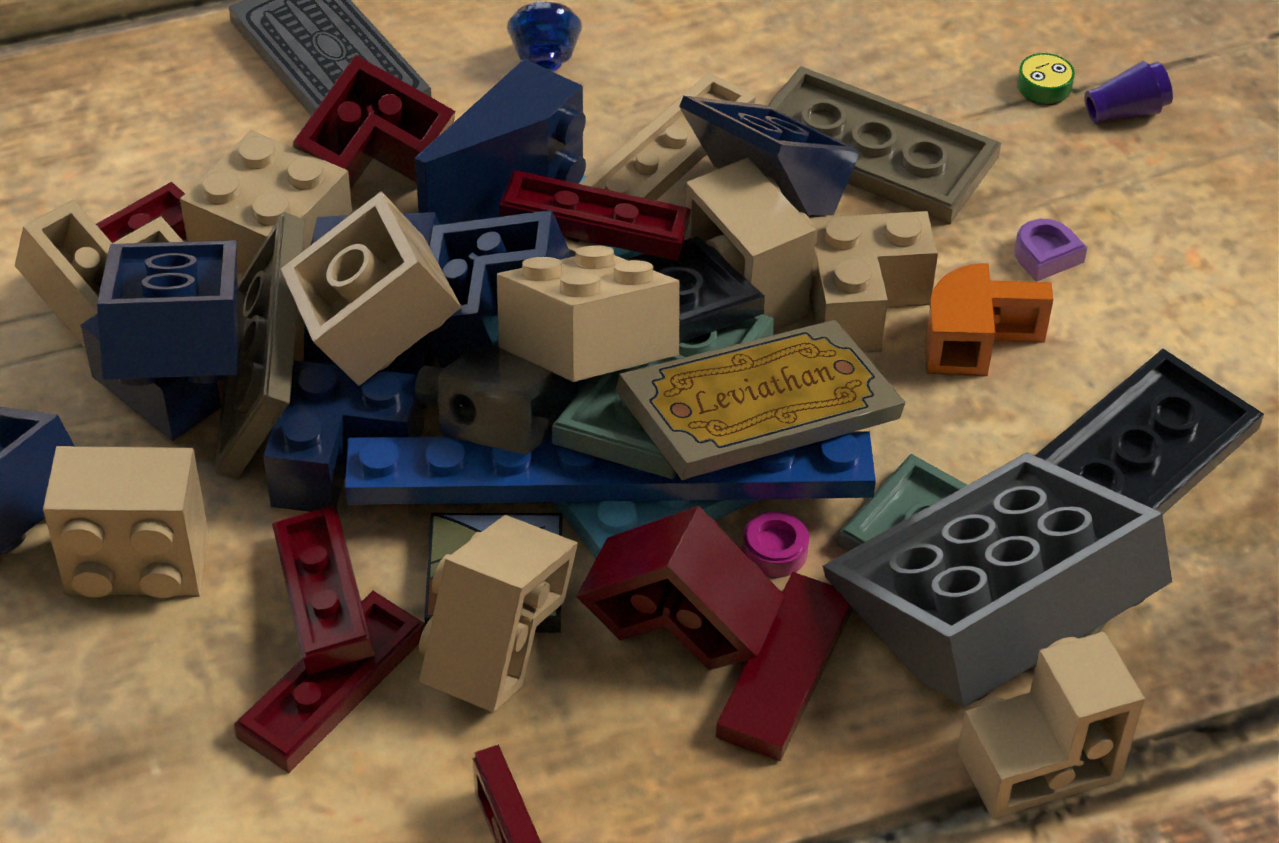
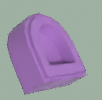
M1036 219L1022 225L1017 232L1015 257L1019 264L1037 282L1084 263L1088 247L1064 224L1052 219Z

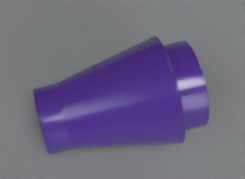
M1141 61L1101 86L1086 91L1084 100L1091 120L1094 123H1099L1110 119L1160 114L1163 106L1172 103L1173 89L1169 75L1160 62L1148 64L1146 61Z

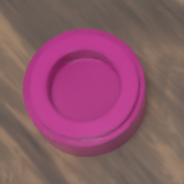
M767 512L754 517L746 525L743 533L742 551L752 562L761 568L766 576H789L792 571L797 572L807 560L809 534L805 525L796 517L782 512Z

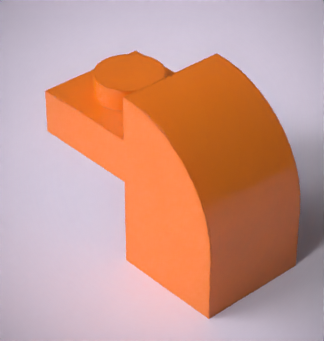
M989 263L966 265L946 274L937 283L931 296L924 342L926 374L988 376L994 341L1045 342L1054 300L1052 282L990 280Z

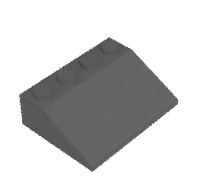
M1030 453L1019 456L823 565L825 578L921 683L963 708L974 701L986 697L992 690L1025 670L1035 667L1041 649H1045L1052 643L1066 637H1076L1079 639L1089 635L1095 628L1130 607L1139 605L1145 598L1172 583L1163 514Z

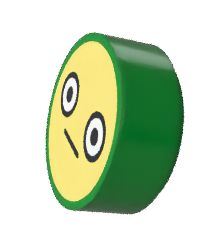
M1050 53L1033 54L1026 57L1020 64L1017 87L1021 94L1031 101L1042 104L1061 102L1071 94L1075 71L1071 63L1063 57Z

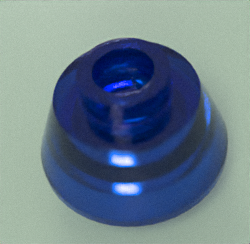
M535 2L520 7L512 15L507 23V31L521 60L526 59L545 69L554 71L571 58L582 31V22L569 7L563 4Z

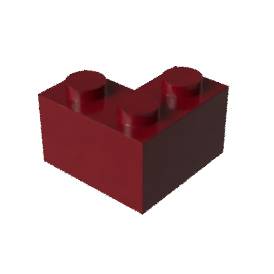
M355 54L294 139L293 148L348 170L350 191L373 158L416 182L415 157L454 123L455 110Z
M698 505L608 537L576 597L619 640L666 627L710 671L758 656L785 595L763 573L761 568L752 562L727 536L718 523L709 517Z

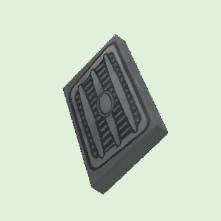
M244 0L228 6L232 24L311 116L355 54L432 97L431 87L351 0Z

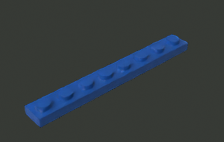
M870 431L851 432L681 480L678 474L674 479H670L552 444V435L348 438L345 492L347 505L874 498L876 478Z

